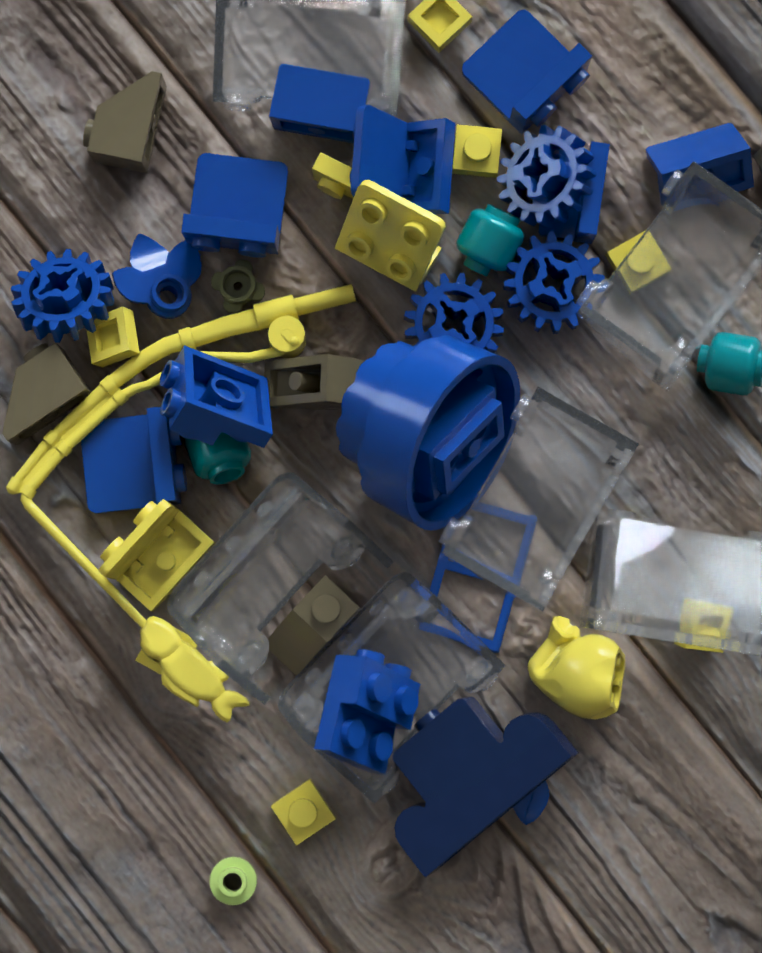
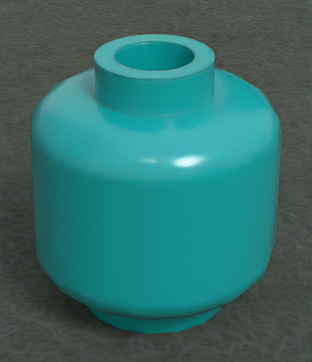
M487 204L485 210H472L456 241L457 249L466 256L463 265L484 276H488L491 269L499 272L506 271V265L514 261L517 255L516 250L519 246L521 247L524 241V232L518 227L521 220L490 204Z
M718 332L713 337L710 346L702 344L698 355L697 372L705 373V383L708 389L743 396L750 394L755 386L762 387V346L759 339L752 336Z
M221 432L213 446L198 440L185 438V447L194 473L202 479L209 480L212 484H225L240 478L245 473V467L251 460L249 443L239 442L228 434Z

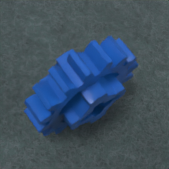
M541 125L539 136L527 130L524 132L525 143L522 146L515 142L510 144L512 151L515 153L512 159L502 158L500 161L508 169L506 174L497 177V182L507 187L499 194V198L510 204L507 211L521 221L533 227L539 223L546 228H551L554 218L563 223L569 221L567 211L570 208L581 212L583 207L578 200L581 194L592 195L593 190L585 184L587 179L594 178L597 174L595 170L586 165L594 159V155L584 148L586 142L574 133L572 134L562 126H558L554 131L547 125ZM560 149L566 153L569 162H565V157L559 153ZM527 190V197L533 200V204H530V202L527 200L524 191Z
M549 231L546 243L542 244L533 235L529 239V251L520 246L517 248L516 258L519 263L509 262L506 265V272L514 276V278L504 281L503 290L514 291L515 294L508 300L507 305L509 308L520 305L523 310L518 320L521 323L529 317L534 318V331L539 332L544 323H550L553 334H558L562 322H566L574 330L579 325L578 314L589 319L594 313L587 303H599L603 295L593 289V287L602 285L605 281L604 275L593 274V270L601 261L599 257L591 259L585 257L589 248L588 243L585 242L578 248L573 247V234L568 233L563 242H557L554 231ZM553 254L565 256L572 260V262L566 263L555 259ZM533 262L536 277L523 286L524 271ZM548 274L553 279H563L559 292L553 286L545 288L544 283ZM583 279V294L581 299L575 304L573 301L575 298L571 290L573 285ZM541 302L550 305L555 312L542 310L534 304Z
M66 249L62 258H56L55 254L50 251L47 252L46 262L40 263L35 259L30 261L33 269L30 273L26 271L18 272L17 275L21 284L11 287L15 299L11 303L17 318L21 321L23 329L25 331L33 329L37 339L42 340L48 333H52L54 342L60 343L63 335L70 333L73 340L76 341L80 337L79 330L85 328L93 333L96 331L95 319L107 320L109 318L106 307L112 306L115 303L112 290H114L109 273H105L103 263L100 260L92 263L89 253L83 252L76 259L73 257L71 249Z
M443 273L440 274V286L434 287L432 283L426 280L423 282V290L426 295L424 297L417 294L411 295L410 302L417 310L405 311L404 320L414 323V327L405 330V339H417L418 342L414 345L416 347L423 340L449 335L495 354L498 346L490 338L503 335L504 328L494 324V321L503 317L504 312L502 308L491 309L490 305L495 300L496 294L493 291L483 296L480 293L482 280L478 279L472 286H468L465 284V273H460L456 283H450L447 275ZM447 295H461L469 300L465 303L451 301ZM430 306L436 320L435 324L424 333L422 320L425 311ZM444 312L454 320L459 317L464 319L461 327L463 335L454 328L448 331L444 329L446 324ZM483 315L485 329L481 340L478 342L472 327L473 323Z

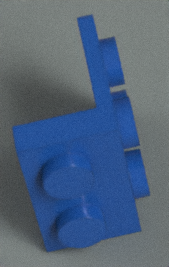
M519 10L464 62L462 75L522 135L533 124L537 127L542 125L556 110L557 106L554 103L566 92L569 95L574 94L587 81L590 76L587 70L592 55L580 43L569 52L529 11Z
M371 105L359 106L356 111V122L353 128L354 149L350 172L352 196L354 197L362 181L371 180L435 215L449 214L456 123L446 118L407 123Z
M210 153L201 154L197 160L190 214L183 215L181 232L187 244H192V248L206 252H219L220 248L236 249L239 254L248 257L263 258L266 257V253L278 255L289 174L287 166L277 161Z
M161 407L146 408V415L105 419L81 441L87 506L91 512L100 514L143 509L149 502L153 501L155 504H158L163 499L173 505L182 504L181 492L187 491L185 466L184 464L177 463L176 446L182 445V436L177 432L169 430V418L160 414Z

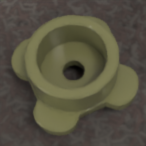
M238 260L234 266L228 267L223 272H216L211 279L213 289L219 291L224 299V309L232 314L240 312L242 306L252 300H262L265 295L264 285L256 281L252 274L253 266L247 260ZM238 282L243 285L239 291L234 289L235 283Z

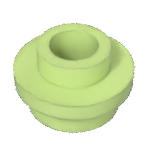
M241 857L224 858L215 865L210 874V889L216 899L224 904H242L253 895L256 889V871L247 860ZM229 873L239 875L242 881L241 887L236 890L227 888L224 883L225 876Z

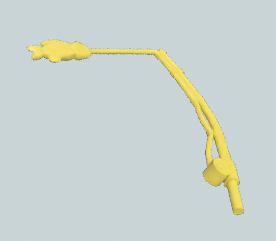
M352 284L293 298L292 294L253 304V309L223 316L193 328L186 327L178 330L179 333L156 341L100 381V384L53 430L50 429L45 434L41 443L6 485L8 493L12 495L21 493L20 501L25 510L142 628L140 629L141 649L147 656L159 660L162 667V685L171 693L195 707L199 706V699L211 702L214 713L225 722L231 720L234 707H246L250 704L248 699L240 693L225 690L223 682L230 677L227 667L220 662L207 661L195 647L182 640L179 632L169 622L155 616L148 617L146 620L44 514L32 499L37 493L36 490L65 456L67 457L73 451L72 449L113 411L126 403L133 395L160 385L162 372L146 381L132 384L122 390L120 389L121 386L146 367L172 353L180 352L184 345L197 350V347L227 337L269 328L268 338L271 348L249 353L200 352L226 362L253 363L275 357L294 358L304 350L306 345L304 326L299 321L298 316L356 302Z

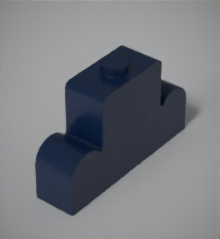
M474 697L457 699L441 713L435 708L415 723L414 727L418 732L398 748L392 756L395 764L425 801L401 812L397 817L394 827L395 837L424 877H427L453 858L579 754V752L553 720L547 715L538 712L527 713L512 719L505 727L503 734Z

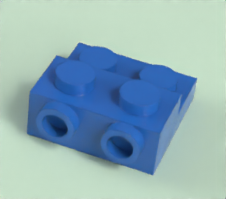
M185 345L176 360H169L164 366L160 377V386L167 388L168 391L163 398L160 414L169 418V430L177 432L186 439L198 440L212 446L221 432L228 434L239 442H249L262 448L266 446L273 435L267 377Z
M358 649L356 656L336 655L314 749L369 773L385 775L388 760L393 751L395 729L411 730L414 713L419 703L418 694L421 684L410 679L412 669L398 664H384L385 656L381 653Z

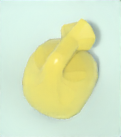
M553 616L547 639L528 662L527 668L531 680L553 702L580 718L596 720L616 713L620 705L625 654L614 640L593 633L581 636L580 629L577 626H572L570 619L562 616Z

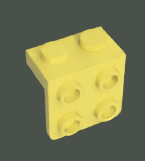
M364 180L356 190L334 249L416 292L439 256L442 248L438 244L446 224L437 215L371 180Z
M165 499L158 504H155L153 501L149 502L133 520L137 527L125 540L118 537L104 550L100 556L104 563L98 570L105 578L117 580L151 612L156 610L216 544L180 509Z

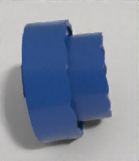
M449 335L423 340L416 347L402 341L388 343L379 347L375 356L365 360L359 366L355 382L347 388L343 395L341 403L342 414L336 424V434L340 441L339 450L344 457L358 465L362 477L361 487L365 494L376 503L424 530L442 529L462 517L485 492L508 451L516 427L520 406V383L517 371L508 359Z

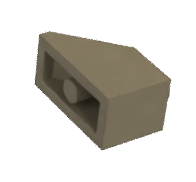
M155 71L148 73L97 106L94 120H87L83 134V146L88 147L87 152L94 163L148 173L167 88L162 73Z
M44 343L35 347L23 357L25 363L16 368L2 432L10 443L19 445L78 406L92 392L64 349L57 343L51 346Z
M322 354L265 361L264 377L268 379L270 408L342 409L343 395L347 388L355 382L356 372L365 360Z
M325 575L294 607L263 645L298 676L358 612L360 607Z

